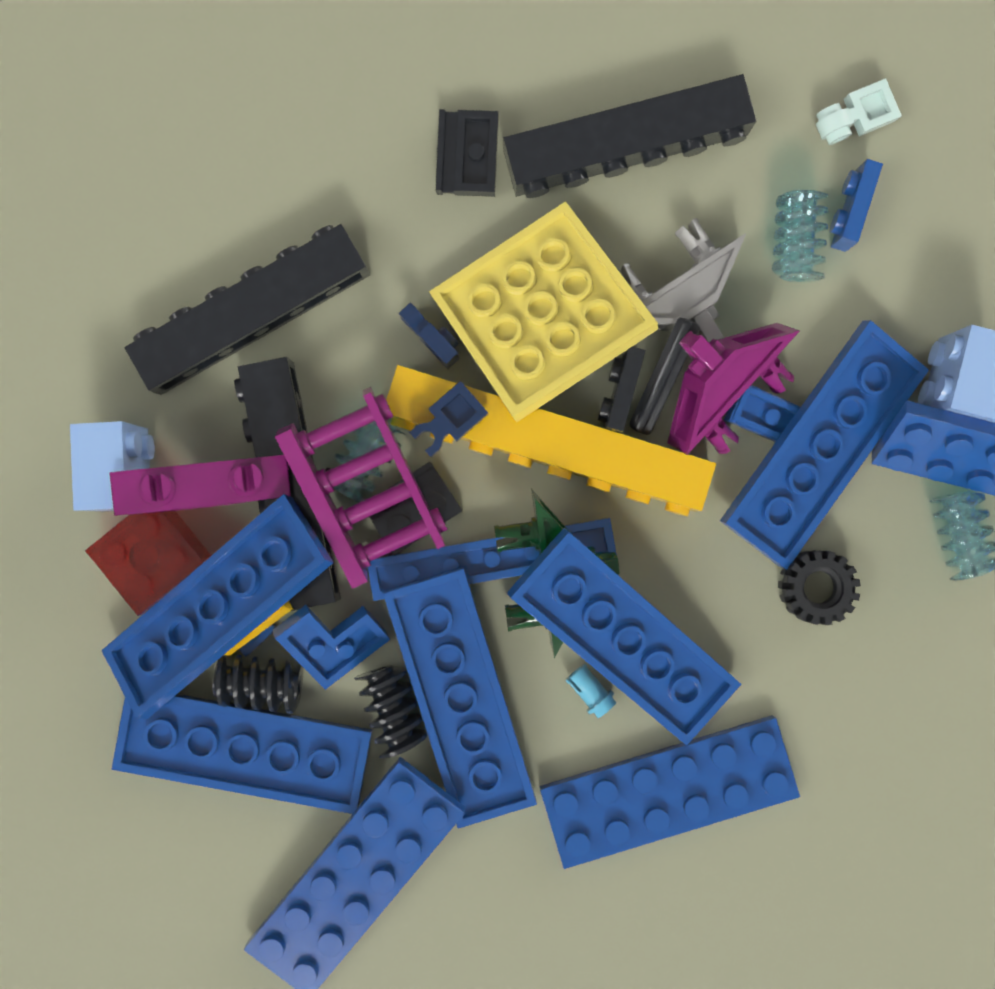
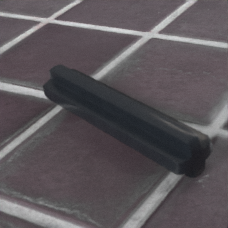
M682 317L677 319L631 418L630 427L635 431L646 435L652 433L688 356L679 342L689 331L696 335L700 331V326L694 321Z

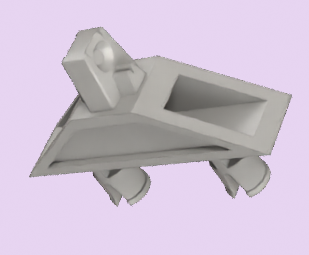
M695 218L688 226L691 233L684 225L675 232V235L679 237L695 262L692 265L693 268L655 293L646 292L631 269L629 262L622 266L621 272L624 279L657 321L658 330L656 331H672L679 317L687 318L700 326L698 336L702 335L710 342L713 338L719 340L724 337L714 322V319L720 316L714 304L721 295L746 233L722 249L720 247L715 248L699 224V220Z

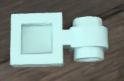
M885 78L849 93L843 99L847 108L842 109L840 103H836L821 110L816 114L818 122L815 125L821 139H826L829 145H833L852 135L850 127L853 124L858 135L862 136L895 122L902 115Z

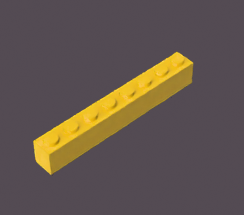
M397 365L386 399L394 416L391 419L390 425L411 431L415 428V425L431 422L435 417L429 411V408L457 383ZM465 386L489 413L488 416L461 438V440L470 442L469 450L492 456L493 450L509 454L508 462L526 468H531L532 463L536 462L548 466L547 474L565 480H570L572 474L588 479L586 486L609 493L611 486L627 491L625 498L649 505L651 498L666 503L664 510L688 517L690 510L694 512L702 511L716 463L539 408L516 423L499 396ZM430 433L429 437L435 439L434 435ZM449 434L443 442L453 444L454 438Z

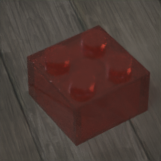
M176 511L130 514L85 550L137 616L147 612L211 557V554Z

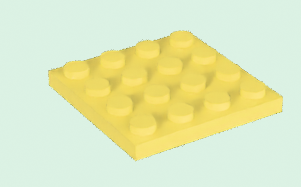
M566 201L429 291L433 300L516 423L658 330V323Z

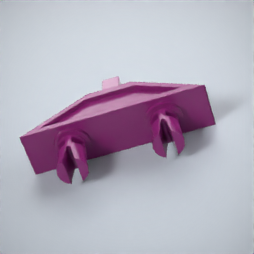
M774 323L719 340L713 338L710 342L702 335L698 336L689 331L679 344L693 361L688 365V369L684 373L667 444L688 455L705 436L719 454L730 452L731 450L728 448L722 435L736 443L739 442V436L735 431L731 430L721 417L759 376L766 382L773 393L779 394L786 391L779 377L794 382V375L787 370L777 356L800 330L780 323Z
M284 455L109 472L114 516L224 506L276 499L283 494L291 497L288 466Z

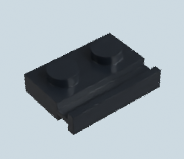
M439 109L435 189L437 195L449 193L457 196L495 197L499 127L498 111L458 110V112H446L445 109Z
M632 346L624 352L622 359L614 358L608 381L615 383L611 398H603L597 419L604 422V429L620 434L624 431L646 350Z
M430 461L413 472L429 509L432 510L437 507L444 522H447L463 511ZM404 479L400 480L399 482H397L396 484H394V485L391 486V487H394V486H396V485H398V484L404 482ZM412 497L369 516L381 537L422 519ZM419 539L392 551V554H398Z

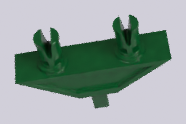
M531 488L534 517H531V522L502 526L494 525L496 538L503 537V539L496 540L497 552L535 547L536 551L539 550L540 555L563 528L567 529V527ZM587 547L617 575L620 574L619 561L615 552L595 553L594 547ZM518 604L505 605L508 632L543 626ZM549 631L550 644L555 659L563 642Z

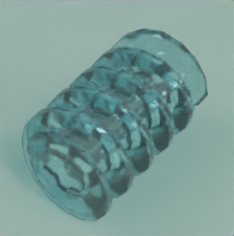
M793 190L778 196L776 199V207L781 211L775 216V223L780 228L774 232V239L779 244L773 248V255L779 260L772 264V271L780 276V279L790 282H813L825 279V274L813 270V267L826 262V257L814 254V250L827 246V241L816 238L815 233L828 230L827 223L816 221V217L829 213L828 207L817 204V201L827 198L828 194L815 190Z
M375 421L367 424L366 427L353 431L358 438L357 441L343 440V445L350 453L348 455L335 453L333 457L339 465L386 444ZM389 424L394 435L396 433L406 435L396 427ZM378 466L335 486L334 489L359 503L366 500L360 492L361 489L374 491L376 488L369 479V476L383 477L385 473ZM326 467L325 470L328 471V470H331V469H333V468Z
M969 490L929 499L930 503L943 504V508L935 512L933 518L947 520L948 523L938 529L937 533L948 535L952 538V540L942 545L941 548L944 551L956 553V556L945 562L946 566L960 568V572L950 577V580L971 579L986 575L995 570V556H988L995 551V541L984 540V538L994 532V528L992 525L979 524V522L989 517L990 513L988 509L975 508L976 505L986 499L984 493L971 492Z

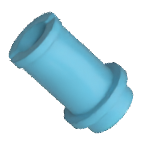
M583 664L570 674L565 681L567 684H570L589 707L587 712L589 714L594 713L597 718H600L617 703L612 697L614 692L612 690L607 691L587 668L588 666Z

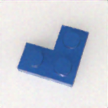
M304 605L272 630L275 639L325 690L391 640L387 631L364 606L330 631L311 609Z

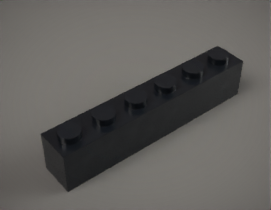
M744 74L506 136L503 137V152L515 197L526 195V198H536L547 194L550 191L549 188L565 184L566 188L578 187L587 183L589 177L604 174L606 178L619 176L627 172L630 166L642 163L644 167L657 166L667 161L668 156L683 153L684 157L695 156L707 150V146L721 142L724 147L736 145L747 138L746 136H748L757 121Z
M342 224L333 227V225L322 227L312 235V240L299 248L297 245L282 250L277 254V260L264 268L256 266L247 270L240 276L241 281L229 288L226 286L218 287L210 291L205 296L206 301L196 307L191 308L188 306L172 313L169 316L170 321L157 329L149 327L137 333L133 337L134 342L124 348L148 391L159 395L168 392L369 277L370 273Z
M286 356L237 366L240 378L234 380V385L239 402H245L248 418L242 420L246 441L248 443L253 442L255 458L284 455L275 438L279 429L294 423L298 432L305 430L308 433L294 362ZM287 462L291 497H293L333 560L331 546ZM278 498L258 501L260 514ZM334 563L289 600L293 608L291 611L299 610L304 605L314 607L341 600Z

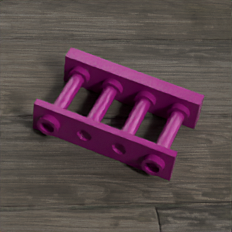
M371 387L363 390V397L367 406L309 433H306L305 430L298 432L294 423L279 429L275 435L352 589L368 582L367 567L372 566V560L428 534L431 535L436 548L439 549L445 546L442 532L448 530L437 507L432 510L429 509L387 420L394 416L383 393L375 396ZM373 421L376 422L386 444L331 470L326 471L324 468L317 470L311 458V455L316 453L315 448ZM394 459L404 482L345 509L343 506L336 508L330 496V493L335 491V486ZM410 497L413 498L422 517L421 520L365 546L362 543L354 544L348 532L353 529L352 524Z

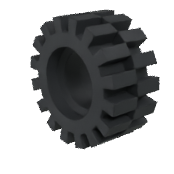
M804 551L799 553L800 556L794 559L787 570L782 568L780 574L784 575L783 581H778V588L782 589L783 594L779 595L781 602L786 603V610L794 614L796 618L815 625H833L832 621L841 622L846 619L844 614L846 612L852 613L856 608L851 604L853 600L859 601L860 594L855 593V589L861 586L860 579L854 578L853 574L857 573L854 566L847 564L848 560L845 557L835 555L836 553L831 551ZM816 571L825 572L833 582L832 595L822 603L810 601L804 591L807 577Z

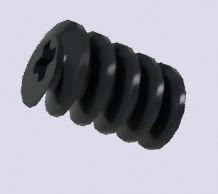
M223 655L217 660L212 685L213 696L217 697V702L221 707H227L233 698L235 706L239 709H243L250 699L252 708L260 710L267 700L268 708L271 712H277L284 701L286 713L293 714L301 698L304 668L301 666L298 673H294L291 660H286L282 670L277 671L275 659L270 658L265 669H260L259 660L256 656H253L249 667L246 668L243 666L241 655H236L232 666H227L226 656Z
M388 665L354 677L356 681H368V685L359 692V695L373 697V701L364 708V711L378 713V717L369 723V727L383 728V733L374 739L375 744H388L389 748L379 755V758L383 759L405 753L415 748L427 737L426 730L414 729L421 723V715L418 713H408L416 707L417 701L415 698L403 697L412 689L410 682H398L407 673L406 668L403 666Z

